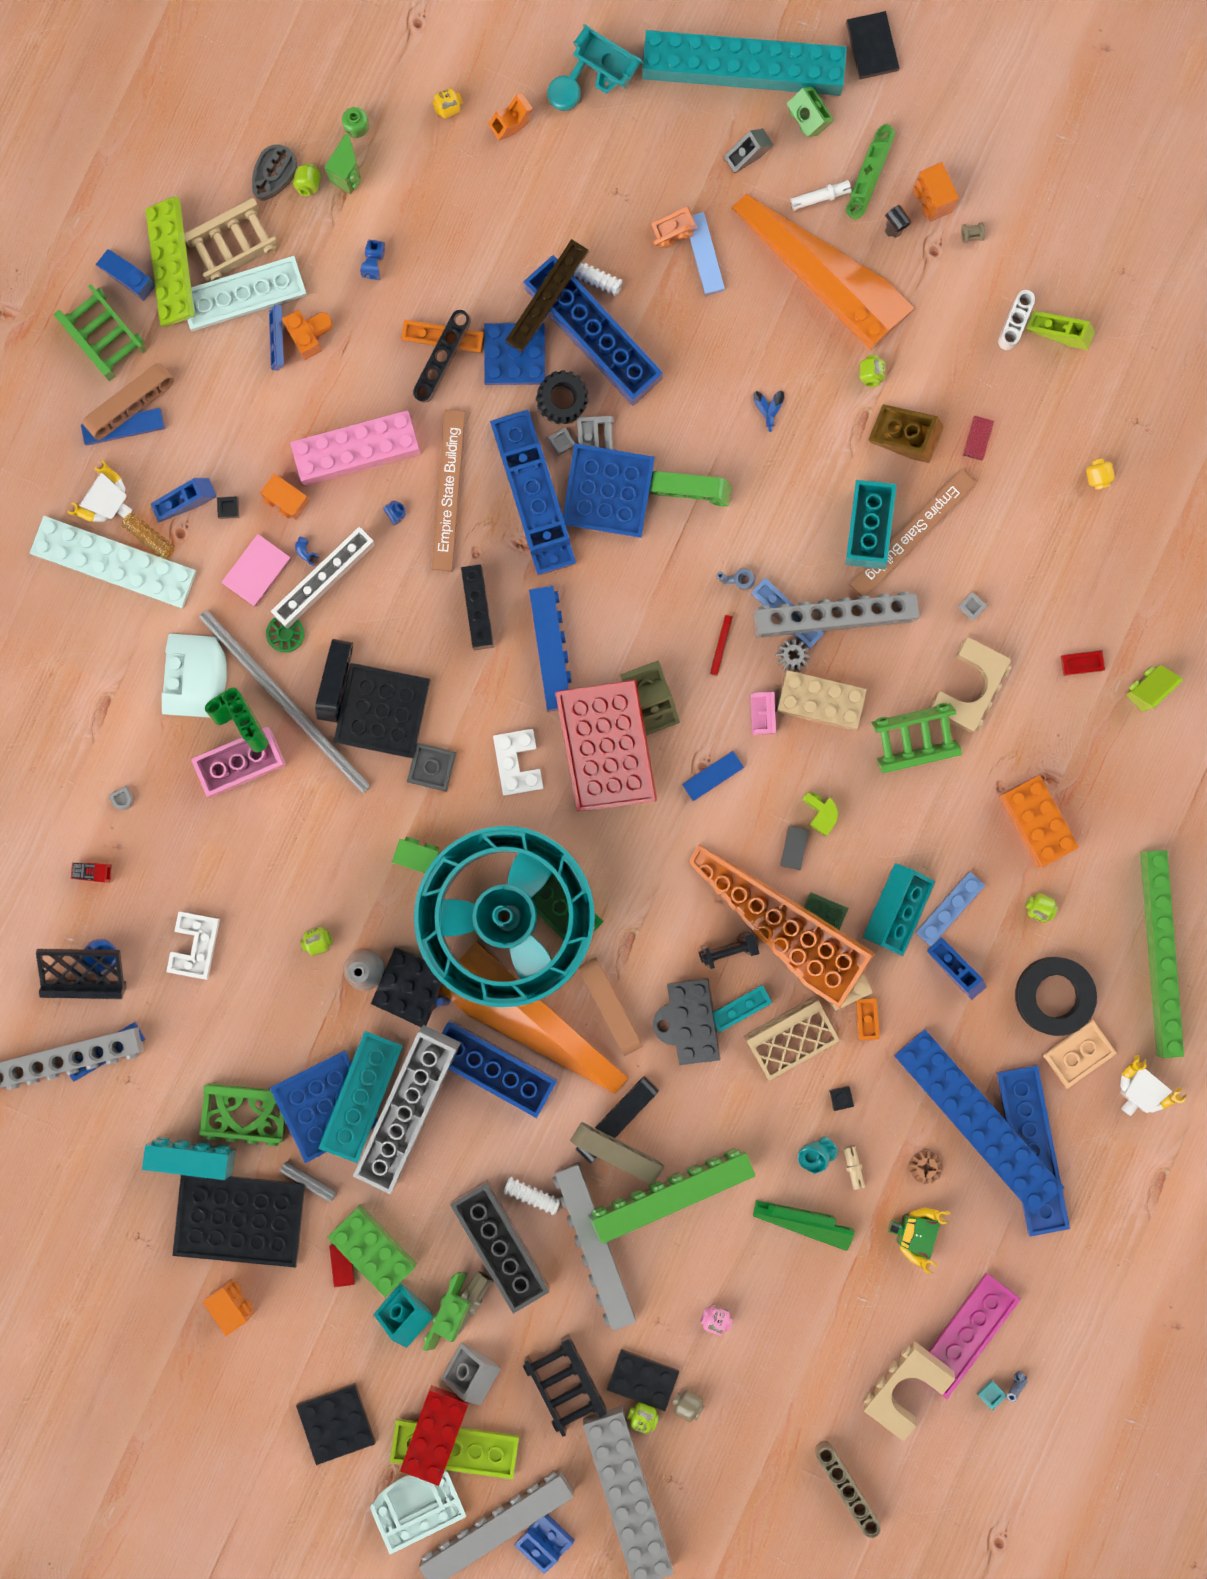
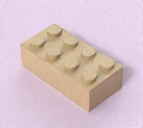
M787 670L784 674L776 712L855 731L858 729L867 689Z

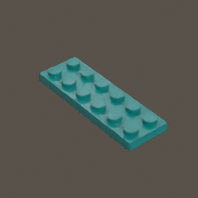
M367 1031L363 1032L318 1149L358 1164L402 1050V1045Z

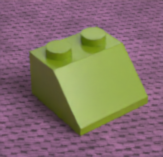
M1162 665L1150 666L1143 673L1144 678L1140 681L1137 679L1128 687L1130 691L1126 695L1144 712L1154 709L1183 679Z

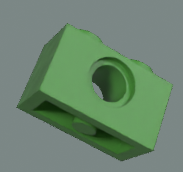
M813 87L802 88L787 103L790 114L798 121L801 131L807 137L818 136L834 121Z

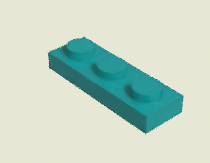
M763 985L714 1011L718 1033L772 1004Z

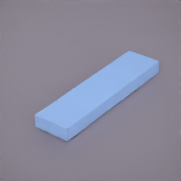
M704 212L694 214L693 218L698 230L694 231V235L689 239L706 296L724 291L725 288Z

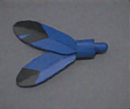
M755 391L753 395L754 402L761 414L766 418V427H768L769 432H772L774 417L783 403L784 392L778 391L769 405L763 394Z

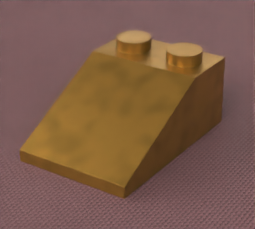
M883 404L868 441L907 458L930 463L944 426L938 416Z

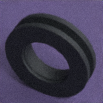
M1046 957L1033 962L1022 972L1016 984L1015 1002L1019 1014L1030 1027L1048 1035L1065 1036L1077 1032L1089 1022L1096 1008L1097 991L1091 975L1083 966L1066 958ZM1053 975H1060L1068 979L1073 985L1076 994L1072 1009L1059 1017L1047 1016L1040 1010L1036 1001L1037 987L1041 981Z

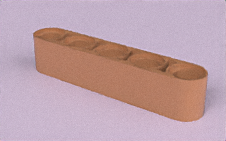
M162 364L153 365L88 414L83 420V425L96 440L103 439L169 389L174 383V378Z
M595 957L580 965L579 970L624 1056L643 1047L597 958Z

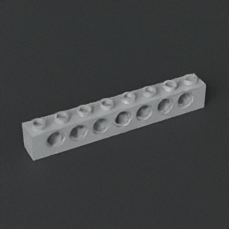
M900 592L897 596L880 594L877 596L878 598L860 596L858 600L841 598L838 599V602L821 600L818 601V604L801 602L798 603V606H790V604L778 605V608L761 606L753 613L756 638L915 622L920 618L917 596L909 592ZM891 604H896L899 607V612L893 611ZM871 606L878 607L880 614L873 613ZM851 608L858 609L860 616L853 615ZM831 610H837L840 613V618L833 617ZM811 612H817L820 615V620L813 619ZM791 614H797L800 617V622H794ZM777 616L780 619V624H774L771 621V617Z
M139 1027L0 1062V1073L4 1077L3 1081L0 1082V1088L6 1087L7 1090L18 1088L21 1082L26 1081L27 1085L38 1083L41 1077L46 1076V1079L50 1080L58 1078L61 1072L66 1071L67 1075L77 1073L80 1067L86 1066V1069L89 1070L99 1067L98 1063L106 1061V1064L109 1065L119 1062L118 1058L126 1056V1060L139 1057L138 1053L144 1051L139 1035ZM117 1041L123 1044V1051L121 1053L116 1050ZM98 1046L103 1049L102 1057L96 1054L95 1049ZM78 1051L83 1054L82 1062L75 1059ZM58 1057L63 1059L62 1067H59L56 1063ZM38 1062L43 1064L42 1072H39L36 1068ZM18 1067L23 1069L22 1077L17 1075Z

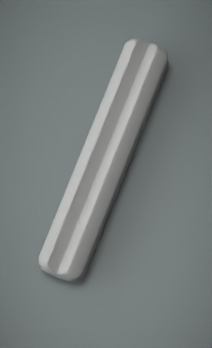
M285 1162L282 1165L280 1171L300 1184H304V1187L328 1202L334 1199L336 1192L289 1162Z

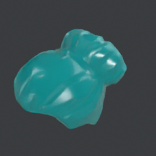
M823 1136L818 1142H812L801 1147L797 1156L798 1163L802 1168L813 1174L820 1173L827 1168L829 1161L836 1159L838 1149L828 1137Z

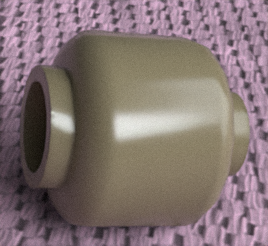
M685 1390L683 1394L678 1392L673 1401V1404L676 1405L674 1412L688 1422L697 1421L705 1407L702 1404L703 1399L690 1390Z

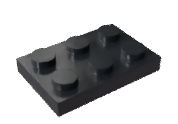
M621 1349L607 1390L666 1411L679 1370Z

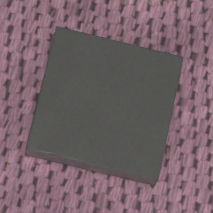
M417 743L407 782L447 792L456 752Z

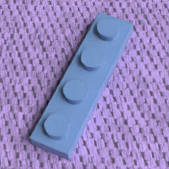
M766 578L750 593L763 606H770V608H778V605L781 604L795 606ZM791 614L794 622H800V617L797 614ZM820 631L794 635L810 649L824 633Z
M968 872L915 933L929 946H932L985 885L971 872Z

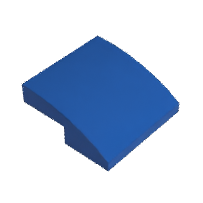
M547 1514L530 1525L514 1546L545 1574L558 1562L559 1557L573 1545L575 1539Z

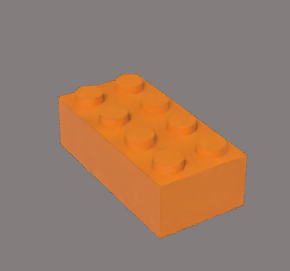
M1040 775L1034 776L999 795L1037 867H1044L1079 848Z

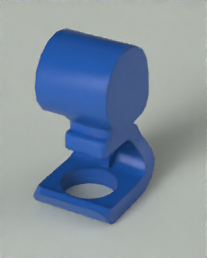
M368 239L365 248V257L367 259L362 263L360 269L363 278L380 280L378 260H383L385 242Z

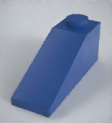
M109 249L106 250L95 264L143 301L155 288V283L150 277Z
M193 478L152 502L151 506L157 521L162 522L202 506L217 496L210 478Z
M942 937L927 950L929 955L971 1000L987 987L984 979Z

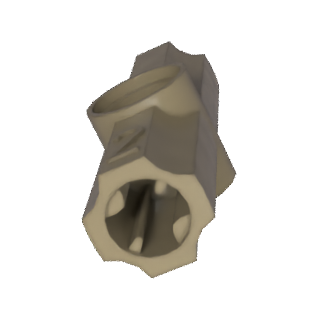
M478 1271L468 1288L464 1289L460 1295L461 1298L470 1302L471 1305L458 1334L462 1332L469 1318L475 1314L484 1294L493 1282L483 1272Z

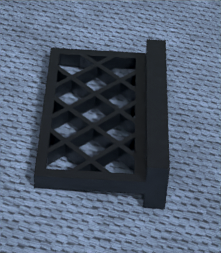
M36 950L41 986L39 989L40 998H123L127 986L126 981L123 979L120 950ZM43 956H50L55 961L49 965L43 960ZM70 956L76 961L69 965L62 958ZM91 956L96 962L90 965L83 958ZM105 957H115V963L111 966L103 959ZM57 963L66 968L62 974L53 968ZM79 963L87 970L81 974L73 967ZM99 963L107 969L103 975L94 968ZM49 971L57 979L46 980L45 974ZM71 972L77 979L69 980L65 975ZM91 972L98 979L89 980L85 976ZM111 972L118 978V981H110L106 976Z

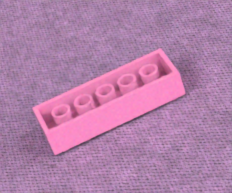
M408 410L290 442L300 481L304 486L421 455Z

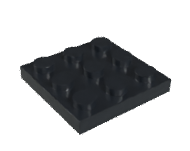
M394 947L371 1004L419 1027L427 1026L444 984L432 973L424 959Z
M356 1383L297 1403L296 1405L316 1465L375 1445L376 1443Z

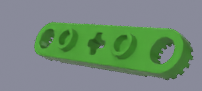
M883 124L875 132V138L869 146L850 195L851 199L848 202L849 205L846 206V213L854 220L862 217L867 209L895 137V130L889 124Z

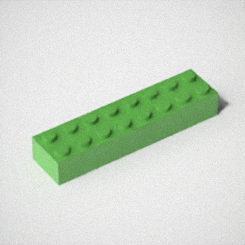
M735 1148L729 1149L720 1158L714 1156L705 1160L706 1164L698 1167V1164L686 1169V1173L681 1175L679 1173L672 1174L663 1183L657 1181L650 1184L649 1189L645 1191L639 1189L630 1193V1197L627 1199L618 1198L610 1202L611 1206L606 1208L600 1206L591 1211L592 1214L588 1215L597 1239L604 1244L756 1177L747 1153Z

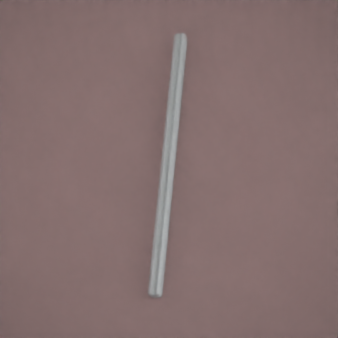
M207 610L201 613L199 618L359 791L362 793L366 792L370 788L366 780Z

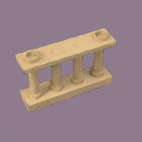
M254 197L184 234L185 242L189 248L194 247L197 249L208 269L207 272L203 273L207 282L223 278L227 273L264 254H271L279 247L274 236L268 238L259 222L257 213L261 211ZM246 219L250 220L262 242L252 248L239 227L240 222ZM227 229H232L244 251L235 257L232 256L221 236L222 232ZM209 238H214L226 262L216 267L203 245L204 241Z

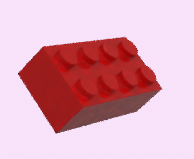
M431 1385L400 1472L437 1486L440 1485L469 1402H464L457 1394Z

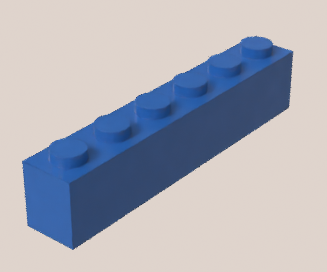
M553 586L529 589L547 712L558 710L555 692L569 689L568 683H572L570 671H566L565 663H569L568 654L562 648V643H566L565 634L559 628V623H563L562 614L556 608V603H560L558 591H554Z

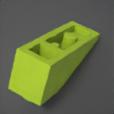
M1034 310L1026 328L1027 331L1066 346L1083 350L1089 349L1095 334L1090 321Z

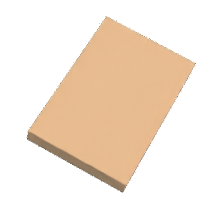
M1091 1019L1083 1028L1068 1035L1043 1053L1042 1056L1064 1087L1068 1089L1116 1055L1117 1052L1094 1020Z

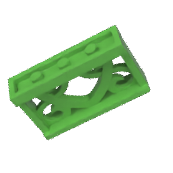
M211 1083L204 1085L199 1135L205 1136L204 1139L217 1140V1137H223L228 1142H237L238 1139H243L248 1144H258V1141H264L269 1146H278L279 1143L284 1141L286 1123L281 1112L279 1118L271 1114L276 1102L270 1089ZM211 1095H215L218 1109L210 1111ZM229 1098H235L236 1104L231 1107H226V1105L231 1104L228 1101ZM248 1098L251 1109L260 1116L248 1126L242 1127L235 1121L229 1111L237 1109L242 1104L243 1099ZM257 1100H261L263 1102V1105L260 1106V1108H265L264 1111L258 1109L255 1106ZM216 1113H221L222 1115L215 1120V1122L219 1121L222 1123L219 1129L212 1128L209 1123L210 1117ZM267 1118L273 1119L277 1124L278 1128L274 1134H268L264 1131L266 1126L272 1128L271 1123L265 1121ZM230 1126L234 1131L225 1130ZM257 1128L259 1134L250 1132Z

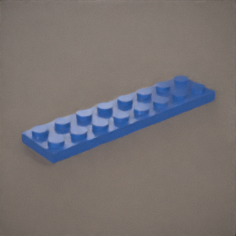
M1038 1065L996 1072L1005 1120L1061 1183ZM1063 1190L1034 1214L1022 1203L1028 1236L1070 1229Z

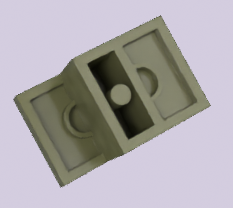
M659 660L620 674L622 681L634 679L637 681L646 735L680 723L674 700L665 681Z

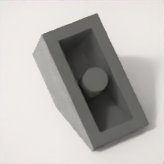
M763 128L750 130L724 157L734 173H737L761 158L773 146V143Z

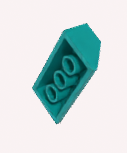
M895 863L862 938L903 956L935 881L911 868Z

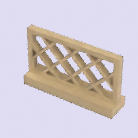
M815 996L744 1036L768 1081L840 1041L819 1000ZM817 1012L822 1016L820 1026L810 1023L812 1015ZM798 1023L805 1025L802 1036L792 1033L794 1025ZM809 1026L819 1029L816 1039L806 1037ZM822 1030L829 1031L833 1038L827 1042L820 1041ZM780 1033L787 1035L784 1046L774 1043L776 1036ZM791 1036L801 1039L798 1049L788 1047ZM804 1040L815 1042L813 1050L810 1052L802 1051ZM761 1044L769 1045L767 1055L758 1054L755 1047ZM773 1046L783 1049L780 1059L770 1057ZM787 1050L797 1053L794 1061H784ZM769 1060L779 1063L777 1070L771 1074L767 1070Z

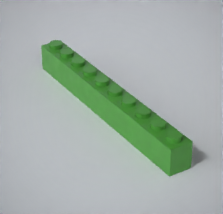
M1167 850L1140 852L1156 1055L1161 1058L1184 1057Z

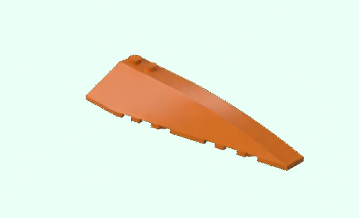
M745 194L732 206V209L870 350L878 345L915 309L886 279L750 195Z
M698 845L689 860L690 865L711 884L714 890L727 901L728 905L772 949V952L787 965V968L800 979L804 986L838 1008H841L876 953L762 881L703 846Z
M475 941L458 960L466 969L488 980L498 982L520 980L478 941ZM443 985L441 992L465 1014L615 1094L628 1080L627 1076L542 999L517 1007H491L471 1002Z

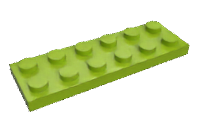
M175 196L145 208L159 321L162 327H169L195 317L180 198Z
M396 1418L390 1457L391 1463H403L418 1421ZM460 1427L445 1470L513 1479L519 1435Z

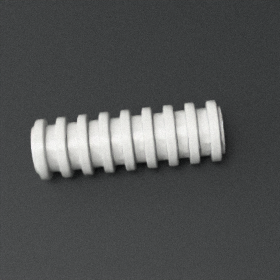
M582 262L574 274V277H579L580 281L583 279L585 283L590 282L591 286L596 285V288L600 287L602 291L607 290V293H613V296L618 295L623 284L622 279L618 280L616 276L611 277V274H605V271L600 272V269H594V266L589 267L588 263L583 264Z
M513 1177L508 1179L503 1190V1194L506 1195L508 1193L510 1194L509 1197L515 1196L516 1200L521 1199L523 1203L526 1201L527 1205L533 1204L534 1208L537 1206L539 1210L544 1209L545 1213L551 1212L552 1216L556 1214L561 1202L560 1198L555 1199L554 1195L549 1196L547 1192L545 1194L542 1193L543 1190L537 1191L536 1187L531 1188V1185L526 1186L524 1182L519 1183V1180L515 1181Z

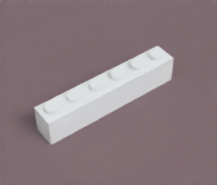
M358 527L271 610V613L288 629L375 546L374 541Z

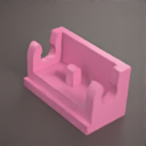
M774 692L750 694L752 735L775 734Z

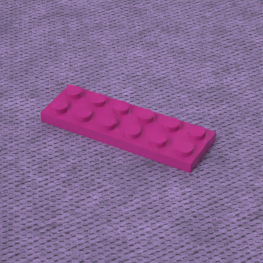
M987 1272L928 1350V1352L954 1370L955 1381L942 1395L945 1399L949 1398L1021 1300Z

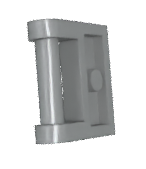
M614 417L577 418L578 444L599 447L598 424H603L605 448L613 450L612 424H614Z

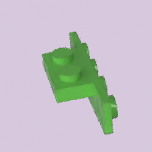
M458 1272L451 1277L449 1281L450 1287L441 1300V1308L433 1318L431 1331L427 1333L424 1339L425 1345L423 1350L435 1349L440 1337L450 1342L455 1341L471 1305L470 1302L458 1296L467 1273Z

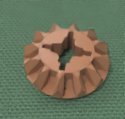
M931 1151L916 1153L909 1165L912 1177L922 1184H932L939 1179L943 1171L942 1161ZM928 1159L929 1166L934 1168V1170H928L925 1175L924 1170L918 1166L925 1165Z

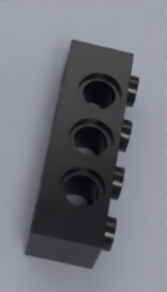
M481 564L461 567L472 648L474 651L494 648L483 568Z

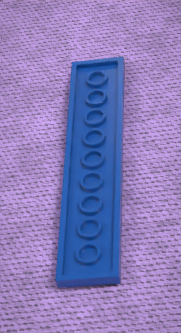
M926 1029L922 1030L894 1054V1057L1032 1214L1037 1212L1064 1189L1059 1180Z

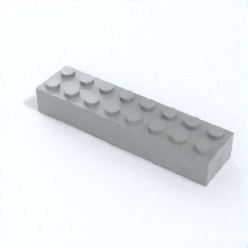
M425 1025L421 1027L353 1177L388 1194L392 1193L458 1051L460 1042Z
M623 1406L607 1410V1414L600 1418L598 1414L583 1418L584 1431L631 1579H662L674 1575L673 1564Z

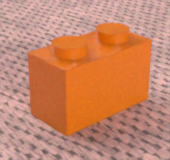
M275 473L260 491V494L264 497L263 501L270 507L276 505L280 508L279 513L287 519L292 517L296 520L310 501L306 495Z

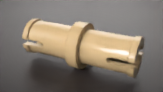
M856 1146L843 1148L848 1166L846 1170L850 1174L853 1190L866 1187L861 1171L863 1167L859 1163Z

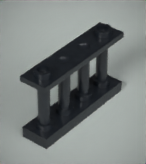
M750 932L739 934L740 939H737L738 942L709 950V947L705 945L700 946L702 951L698 953L701 963L713 969L715 968L713 961L741 952H745V954L750 956L760 954L754 934Z
M569 1334L562 1337V1345H560L559 1349L534 1362L531 1361L528 1355L525 1357V1364L523 1365L527 1376H532L554 1419L551 1422L555 1431H560L562 1437L566 1436L567 1429L565 1426L591 1412H597L599 1418L607 1414V1407ZM562 1356L569 1357L571 1361L570 1367L543 1381L541 1380L537 1369ZM573 1374L574 1376H579L581 1382L577 1387L551 1400L546 1388ZM582 1393L588 1394L590 1398L589 1404L563 1418L560 1417L555 1407Z

